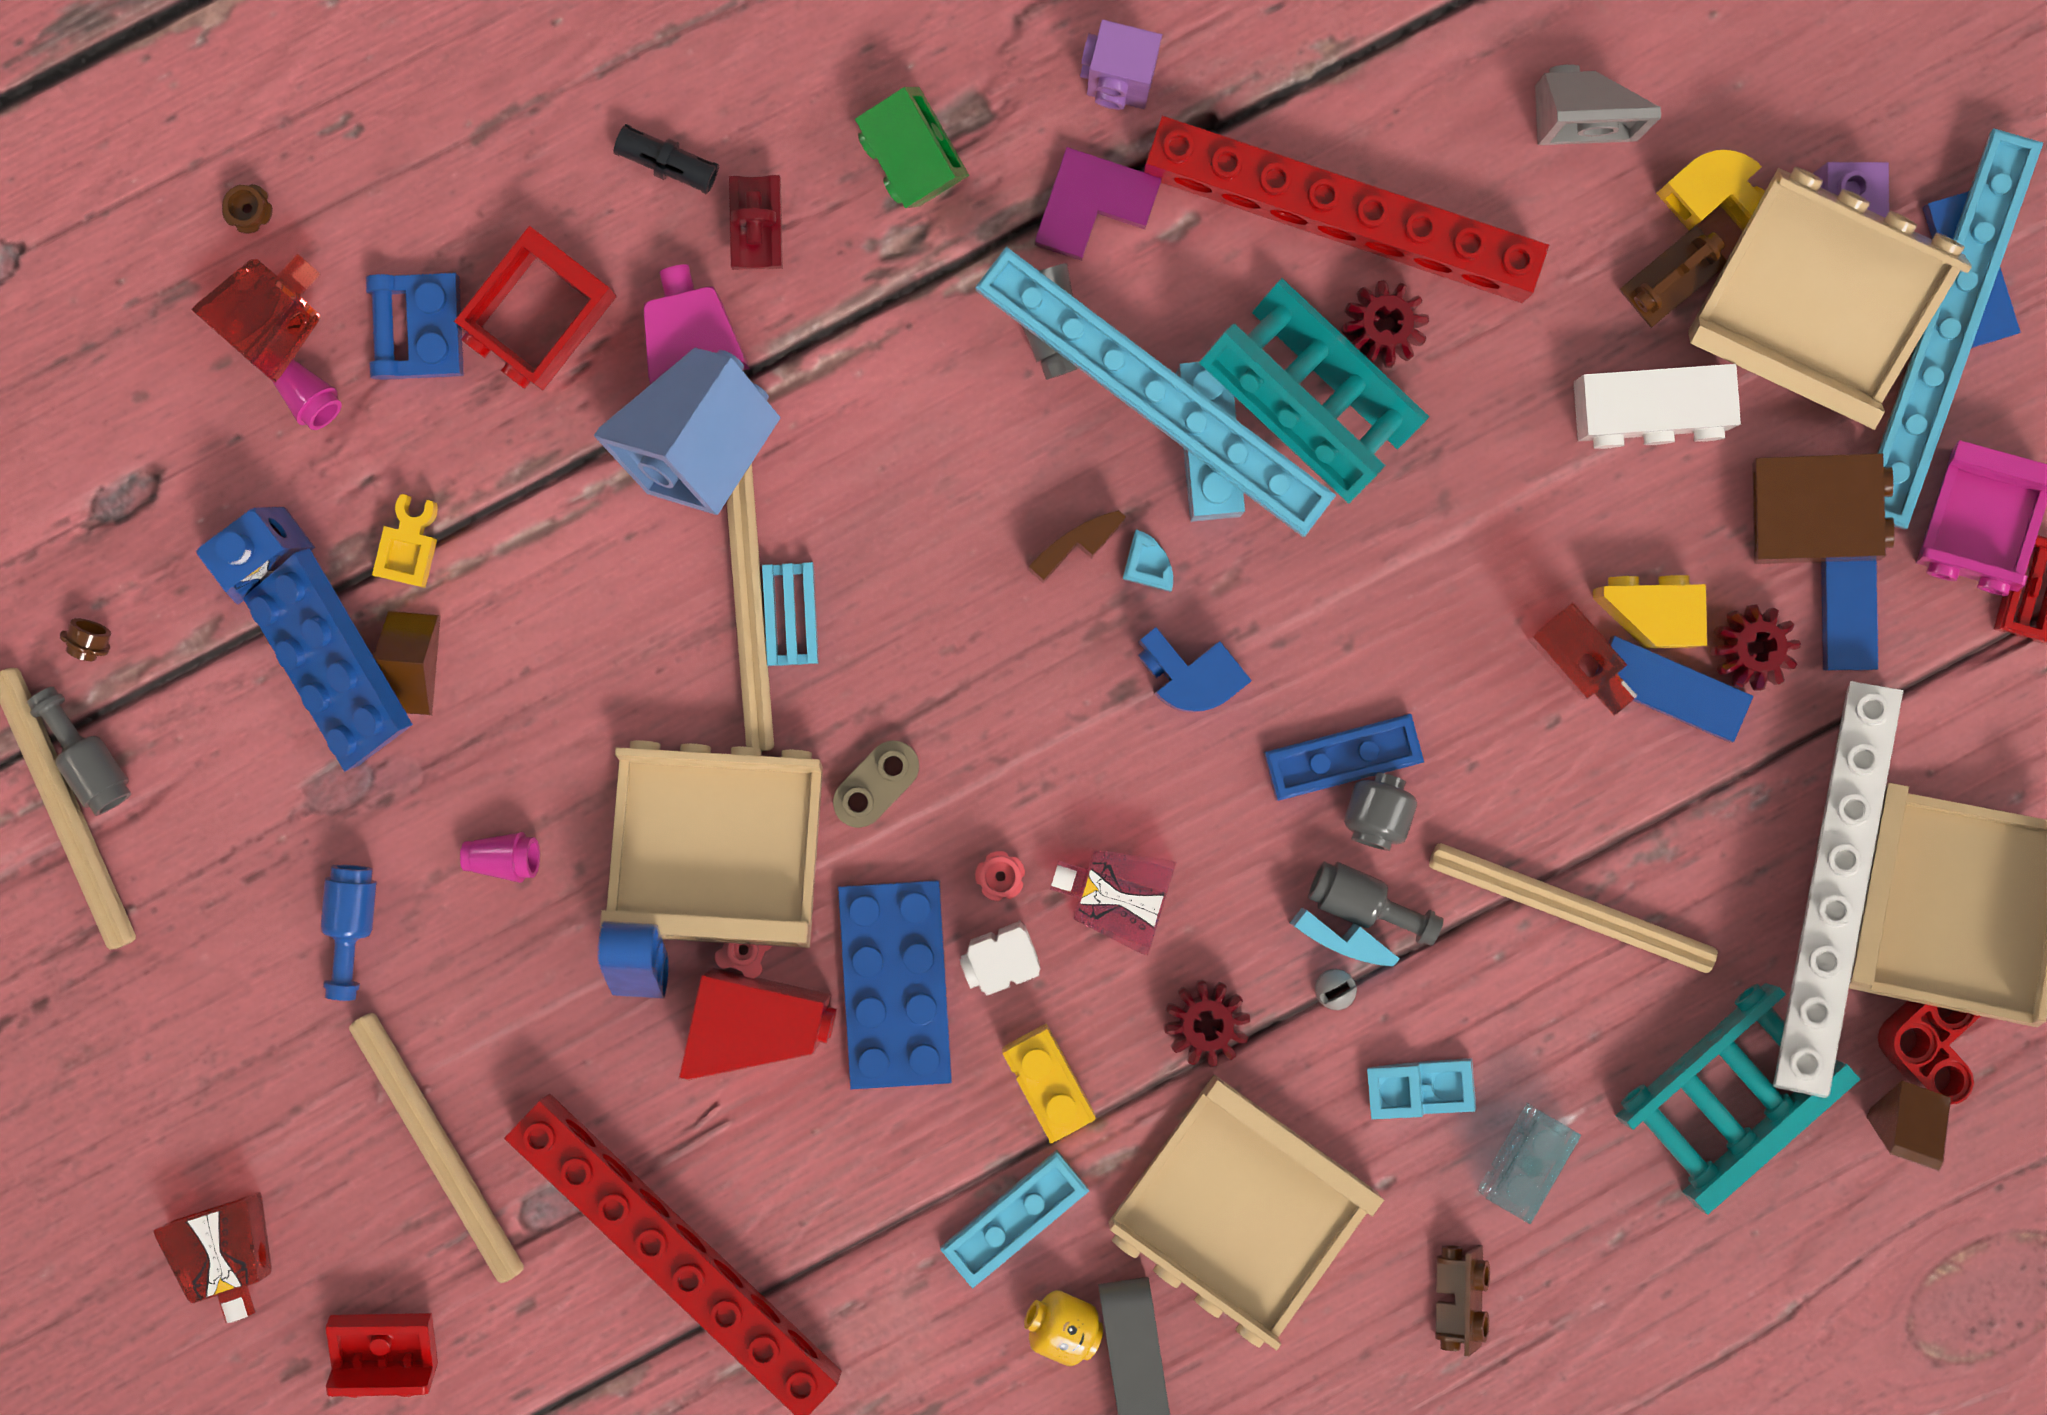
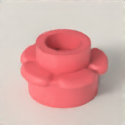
M995 851L988 854L986 861L977 866L975 879L977 884L982 886V893L988 899L1000 901L1004 897L1012 899L1023 888L1022 877L1025 875V869L1017 857H1009L1004 851ZM1002 871L1005 873L1003 881L996 879L995 875L997 872Z

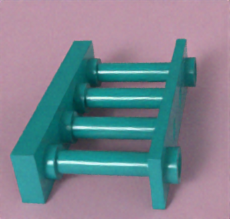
M1281 278L1251 312L1261 322L1248 335L1234 323L1224 332L1201 359L1199 364L1349 504L1386 466L1374 455L1387 440L1398 450L1430 416ZM1275 336L1298 356L1285 370L1263 350ZM1312 371L1335 391L1322 405L1300 385ZM1349 406L1353 407L1372 425L1360 440L1337 420Z
M1764 983L1761 987L1759 984L1752 985L1740 994L1735 1000L1737 1008L1648 1087L1642 1084L1627 1094L1621 1102L1624 1108L1615 1115L1622 1124L1632 1130L1642 1122L1646 1124L1690 1174L1688 1181L1691 1184L1682 1192L1696 1208L1707 1215L1861 1080L1848 1064L1835 1060L1830 1093L1826 1098L1799 1092H1793L1790 1096L1788 1094L1781 1095L1773 1087V1084L1734 1041L1757 1021L1780 1047L1785 1022L1772 1007L1786 994L1780 987ZM1717 1055L1722 1057L1766 1107L1764 1110L1766 1117L1752 1130L1750 1127L1743 1128L1696 1075ZM1680 1088L1728 1141L1726 1144L1728 1151L1714 1163L1712 1161L1705 1162L1659 1110V1107Z

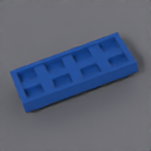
M310 548L294 553L243 598L252 618L261 628L275 652L279 664L285 669L299 693L303 705L310 712L326 739L330 751L335 755L344 772L361 765L413 725Z
M940 880L839 886L850 1090L952 1083Z

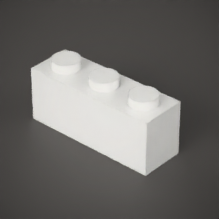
M1736 364L1584 374L1573 382L1578 441L1593 440L1595 449L1621 447L1625 445L1624 438L1643 437L1644 445L1675 442L1674 434L1694 433V441L1697 442L1725 439V431L1741 425Z

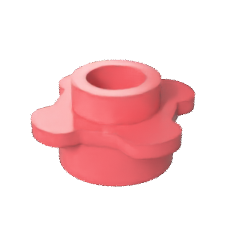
M724 943L723 947L715 953V962L722 969L732 967L742 971L744 977L754 979L762 973L761 961L765 956V952L770 950L772 946ZM741 945L748 947L749 951L746 955H742L739 952Z

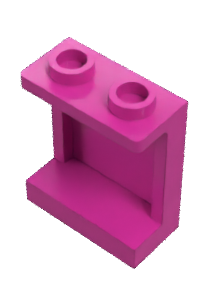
M1959 440L1951 451L1916 563L1928 566L1926 573L1939 579L1957 581L1959 575L1979 581L1978 589L1996 595L2008 596L2009 590L2018 592L2022 589L2028 577L2025 573L2047 507V464Z

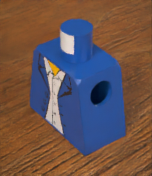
M255 507L200 546L196 553L223 590L239 605L244 601L243 598L294 553L308 548L313 550L315 547L285 507ZM275 527L280 531L282 537L273 530Z

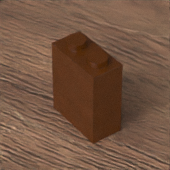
M1883 453L1756 458L1752 464L1754 564L1880 561L1886 556V548L1894 547L1893 517H1885L1884 497L1893 496L1892 466L1884 467Z

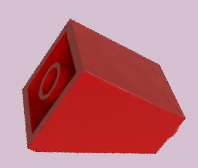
M712 968L701 977L679 1078L692 1080L812 1055L820 1042L827 1044L833 1032L837 1008L829 1007L831 994L757 977L752 979L744 977L743 974Z

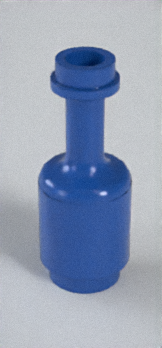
M332 865L330 877H326L324 881L321 932L332 937L335 942L332 980L323 982L325 998L330 1000H355L357 990L360 989V983L354 982L352 979L356 942L360 938L369 937L373 930L377 882L372 880L373 869L370 867Z

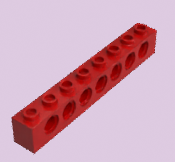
M1163 115L1144 173L1162 178L1161 183L1519 303H1523L1534 293L1549 248V244Z
M551 1094L542 1098L504 1137L518 1153L794 1415H810L835 1389L839 1383L842 1371Z

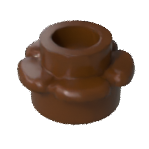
M250 184L249 186L237 185L231 188L224 196L222 213L228 225L236 226L237 230L241 233L251 234L257 232L260 229V225H265L270 221L273 208L267 201V192L260 186ZM247 204L252 206V210L249 213H245L243 210Z
M72 619L67 631L64 630L60 633V639L66 642L67 645L66 652L80 660L95 661L97 656L107 655L111 648L108 644L111 636L110 630L91 620Z

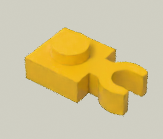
M400 494L395 504V512L400 520L399 528L383 527L372 575L426 588L437 539L424 536V531L436 519L438 506L436 502L426 500L424 512L418 517H412L409 513L411 497Z

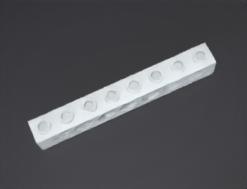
M1850 681L1846 691L1773 1087L1822 1098L1828 1097L1830 1093L1903 690Z

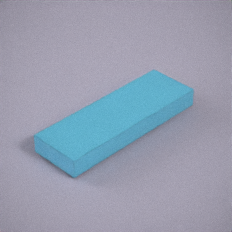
M1056 1150L940 1247V1250L973 1289L1089 1192V1188Z

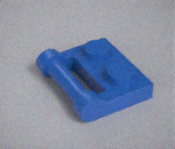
M456 273L397 276L377 274L366 276V292L372 294L374 361L369 362L370 378L388 380L464 376L463 345L461 340L462 327L454 322L461 313L460 276ZM392 294H406L409 357L407 361H395Z

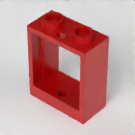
M529 225L454 322L467 331L461 338L464 343L484 358L487 357L490 351L498 355L506 362L500 371L523 389L532 382L541 390H544L617 296L606 284ZM535 259L589 299L536 369L482 328Z

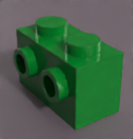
M903 87L855 118L861 130L858 133V138L863 149L872 159L877 158L887 175L883 178V182L888 193L898 204L902 203L905 208L922 206L970 176L920 87Z

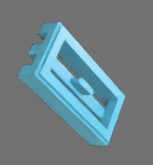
M814 563L762 565L767 666L819 664ZM803 574L807 654H798L794 575ZM783 575L787 655H778L775 576Z

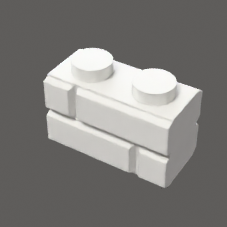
M1021 921L1000 928L998 935L990 932L971 939L967 954L962 955L960 959L970 988L980 986L981 991L986 995L1008 988L1012 980L1019 984L1039 976L1040 962L1027 927Z

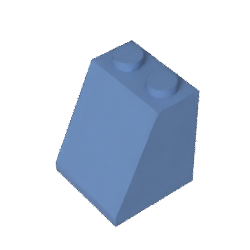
M693 348L600 426L594 436L647 494L718 515L781 417L768 403V394L761 387L751 382L742 371L744 365L737 357L724 350H718L717 353Z

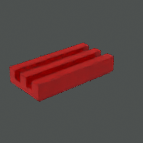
M2037 535L2034 545L2037 548L2017 621L2013 622L2022 589L2018 592L2009 590L2008 596H2002L1993 630L2013 633L2014 636L2027 637L2039 643H2047V587L2036 627L2029 626L2047 563V537Z

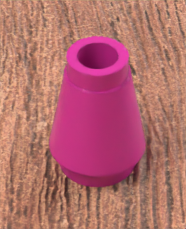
M291 356L282 357L269 369L268 377L273 381V384L298 424L307 425L311 430H318L328 425L339 414L342 403L337 398V390L296 362Z
M523 832L474 841H464L461 846L460 864L463 871H472L473 873L521 883L525 878H534L539 869L540 849L538 841L535 837H526Z

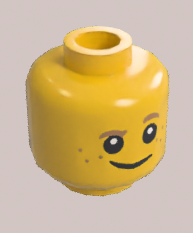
M1060 1290L1047 1294L1042 1301L1035 1300L1029 1307L1024 1321L1025 1329L1029 1330L1031 1349L1042 1356L1070 1367L1079 1364L1083 1359L1089 1360L1094 1356L1101 1343L1104 1330L1103 1323L1099 1321L1098 1311L1095 1306Z

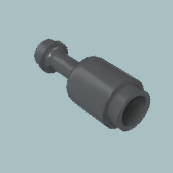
M55 687L46 688L32 696L27 701V704L34 718L43 717L63 748L62 753L55 760L58 770L84 808L90 807L96 816L115 808L131 795L126 786L129 782L128 778L98 736L84 738L79 735L60 706L65 700L64 696L59 694Z
M1324 861L1314 877L1308 894V899L1318 903V909L1363 928H1370L1376 920H1385L1415 933V941L1419 944L1425 943L1432 946L1440 934L1444 921L1442 917L1435 915V912L1432 910H1428L1425 915H1422L1390 901L1387 898L1388 887L1383 881L1340 862L1332 865Z

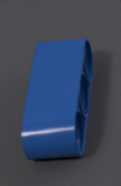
M603 921L599 937L598 960L600 970L612 995L664 999L668 983L669 961L658 926L656 924Z

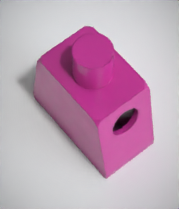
M686 264L667 267L659 271L665 297L644 303L650 385L693 348L717 353L718 350L727 351L743 363V370L749 369L748 361L715 288L710 286L695 290L689 265Z

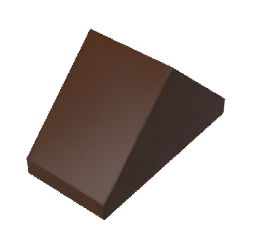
M388 611L373 657L407 714L432 715L441 616Z
M1902 1080L1870 1108L1867 1119L1890 1154L1940 1171L1944 1162L1951 1097Z

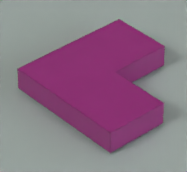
M1066 147L1034 245L1082 261L1097 214L1146 229L1162 178Z

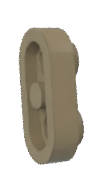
M887 741L877 746L837 788L833 798V807L837 817L846 825L856 828L866 827L877 821L917 778L920 765L916 752L909 745L900 741ZM890 756H897L903 762V770L896 776L887 774L884 769V763ZM856 792L864 794L868 799V806L863 812H855L850 808L849 799Z

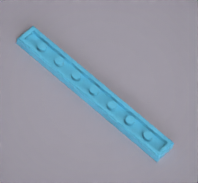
M1995 128L1991 130L1953 236V240L1964 246L1962 254L1966 256L1972 267L1968 273L1960 271L1914 348L1877 454L1883 453L1884 467L1892 466L1893 496L1884 497L1885 517H1893L1895 527L1905 530L1910 523L2043 142Z
M1008 247L1003 250L975 287L979 294L1303 538L1336 496L1324 485Z

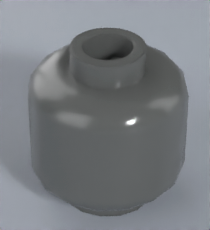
M1377 772L1374 781L1361 780L1355 784L1344 817L1346 827L1353 832L1352 840L1385 851H1390L1392 844H1402L1406 841L1417 808V800L1411 793L1404 790L1405 780Z

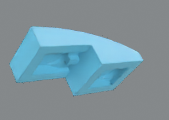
M1301 908L1290 922L1291 925L1323 946L1350 958L1384 966H1394L1400 959L1356 924H1353L1341 938L1304 908Z
M1472 1058L1403 1063L1367 1068L1371 1119L1422 1117L1424 1114L1475 1112L1476 1110Z

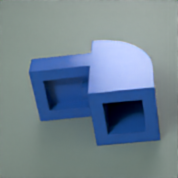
M1157 627L1138 641L1144 649L1138 654L1142 663L1156 679L1164 674L1169 680L1168 683L1154 694L1163 703L1174 709L1185 712H1201L1213 709L1228 701L1252 681L1220 641L1189 666L1186 665Z

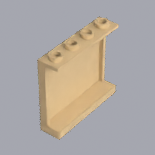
M1795 167L1792 173L1778 168L1689 328L1690 343L1875 430L1885 413L1882 402L1958 274L1960 271L1968 273L1972 266L1966 256L1962 254L1964 246L1959 242L1939 233H1936L1933 239L1925 237L1914 231L1917 227L1915 222L1898 213L1889 211L1886 217L1878 215L1867 209L1870 204L1868 200L1851 191L1842 189L1839 195L1829 192L1820 187L1823 182L1821 178L1804 169Z
M630 741V748H616L615 756L619 759L607 910H602L600 931L603 921L656 924L662 939L810 948L823 774L821 761L819 759H812V753L804 750H782L781 757L761 756L762 750L753 747H732L731 754L711 753V747L707 745L681 744L680 751L660 750L661 744L652 741Z
M1888 783L1884 793L1849 989L2039 1027L2047 1019V820L1909 794V786Z
M1213 1075L1108 1222L1110 1231L1115 1233L1112 1242L1133 1258H1137L1141 1252L1156 1263L1153 1271L1160 1278L1175 1288H1178L1181 1283L1187 1285L1198 1293L1194 1299L1198 1305L1217 1318L1223 1312L1239 1323L1235 1330L1256 1347L1260 1348L1266 1342L1272 1348L1278 1350L1281 1345L1278 1337L1365 1215L1368 1213L1373 1217L1384 1199L1369 1185L1219 1077Z

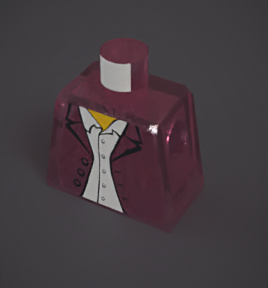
M1093 849L1087 869L1058 860L1050 890L1078 898L1072 916L1074 920L1141 954L1148 955L1176 862L1166 858Z

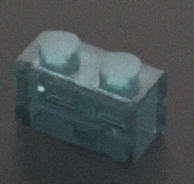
M1527 1103L1491 1164L1494 1168L1493 1171H1487L1477 1191L1489 1201L1531 1224L1582 1135Z

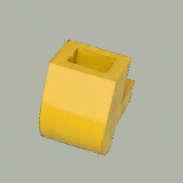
M1732 150L1711 151L1694 159L1656 194L1688 230L1701 222L1720 205L1740 229L1744 231L1765 193V190L1758 186L1753 187L1747 180L1761 169L1762 166L1753 158L1741 152Z

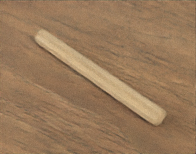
M751 463L727 500L746 747L769 751L774 747Z
M17 668L1 670V707L106 947L111 950L128 945L135 940L136 934L76 797L55 764L57 754L41 717L34 718L30 713L31 709L27 701L31 698L23 676Z
M1441 843L1437 844L1430 857L1429 866L1431 869L1704 973H1710L1715 965L1718 954L1715 947Z
M374 1013L366 1014L355 1020L349 1026L351 1034L493 1275L500 1283L511 1280L521 1273L523 1263L385 1029Z

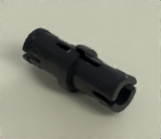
M628 124L622 127L615 142V155L622 156L654 170L653 175L662 180L670 177L698 189L704 194L710 192L719 171L718 163H712L680 149L679 142L670 138L664 142L634 129Z

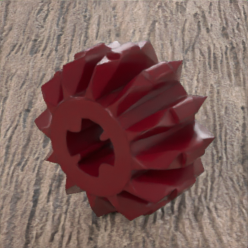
M1381 280L1376 284L1375 296L1369 289L1362 287L1357 292L1360 304H1347L1344 312L1349 317L1355 319V321L1344 323L1342 333L1347 335L1358 334V338L1352 344L1358 350L1363 346L1369 349L1365 356L1372 363L1377 358L1378 353H1381L1384 367L1391 368L1395 364V352L1401 359L1407 362L1414 356L1410 344L1422 346L1425 343L1426 336L1415 328L1427 325L1429 316L1426 314H1413V311L1422 303V299L1417 295L1408 302L1403 300L1402 298L1407 289L1405 284L1400 283L1393 294L1389 295L1386 281ZM1391 316L1396 323L1391 328V331L1386 329L1379 332L1375 324L1380 318L1384 320Z
M1757 604L1746 606L1744 616L1738 611H1731L1727 614V621L1731 628L1726 626L1715 628L1714 634L1725 642L1724 645L1711 647L1710 652L1714 656L1725 655L1726 661L1718 666L1717 672L1720 675H1724L1735 670L1732 678L1733 686L1737 688L1744 687L1749 681L1754 691H1761L1765 689L1767 680L1773 685H1779L1785 681L1781 668L1791 670L1795 669L1798 665L1794 658L1787 655V652L1799 649L1801 643L1799 640L1787 641L1785 636L1793 630L1794 623L1792 621H1785L1777 625L1779 618L1778 609L1769 608L1762 615ZM1762 642L1764 647L1763 653L1749 654L1747 649L1748 643Z
M1198 980L1196 984L1198 997L1193 999L1189 991L1184 987L1178 990L1180 998L1186 1003L1184 1008L1172 1003L1167 1004L1166 1011L1172 1016L1180 1018V1021L1164 1024V1031L1166 1034L1171 1035L1183 1033L1174 1040L1171 1048L1175 1053H1178L1191 1044L1192 1046L1187 1056L1189 1064L1195 1065L1199 1061L1202 1051H1206V1060L1209 1067H1216L1218 1062L1216 1050L1222 1049L1225 1056L1230 1060L1236 1057L1234 1049L1228 1044L1230 1039L1243 1044L1247 1043L1248 1036L1242 1031L1234 1029V1026L1249 1023L1250 1015L1243 1012L1231 1014L1243 1002L1239 994L1231 996L1222 1003L1227 990V986L1224 983L1218 982L1212 996H1208L1206 982ZM1204 1011H1209L1214 1019H1220L1219 1027L1212 1026L1215 1032L1208 1036H1204L1200 1028L1194 1027L1195 1019L1201 1021L1202 1019L1199 1014Z

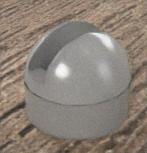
M1330 969L1318 977L1315 984V994L1319 1002L1326 1008L1343 1010L1349 1007L1355 1000L1357 986L1352 976L1340 969ZM1347 982L1350 989L1328 1001L1324 993Z

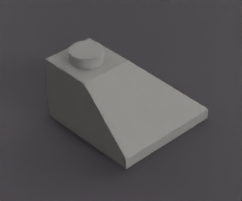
M1569 64L1552 67L1549 69V73H1544L1535 85L1538 145L1638 141L1661 118V107L1596 71L1580 72V66Z

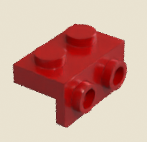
M432 1313L342 1314L329 1316L325 1329L332 1369L326 1383L327 1396H347L351 1398L363 1396L411 1397L429 1393L438 1365Z

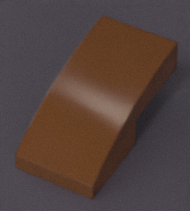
M1117 510L1081 524L1043 551L1028 567V570L1044 583L1076 546L1092 559L1123 524L1126 516Z

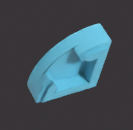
M1135 530L1122 579L1171 592L1173 587V570L1167 554L1154 538L1142 531Z

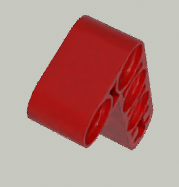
M1907 1001L1880 1027L1878 1033L1880 1049L1911 1084L1951 1097L1950 1105L1961 1103L1971 1094L1974 1078L1968 1065L1950 1047V1044L1981 1016L1953 1010L1949 1017L1942 1020L1938 1014V1007ZM1913 1028L1917 1038L1916 1045L1908 1053H1903L1900 1047L1901 1036L1905 1031ZM1947 1066L1951 1076L1950 1082L1946 1088L1938 1091L1934 1082L1935 1075L1939 1069Z

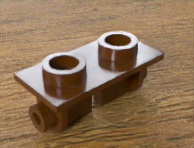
M1696 225L1619 290L1652 328L1723 269L1727 260L1720 251L1725 248V244L1716 233L1711 232L1706 236Z
M1446 1245L1442 1246V1255L1437 1256V1293L1455 1294V1302L1438 1301L1436 1303L1435 1338L1440 1340V1349L1459 1351L1461 1350V1343H1464V1356H1470L1482 1347V1342L1485 1343L1488 1339L1489 1314L1487 1311H1482V1291H1487L1489 1287L1490 1264L1488 1260H1483V1245L1474 1247L1466 1253V1256H1462V1247Z

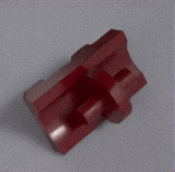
M780 175L762 177L729 176L730 257L732 270L783 269Z

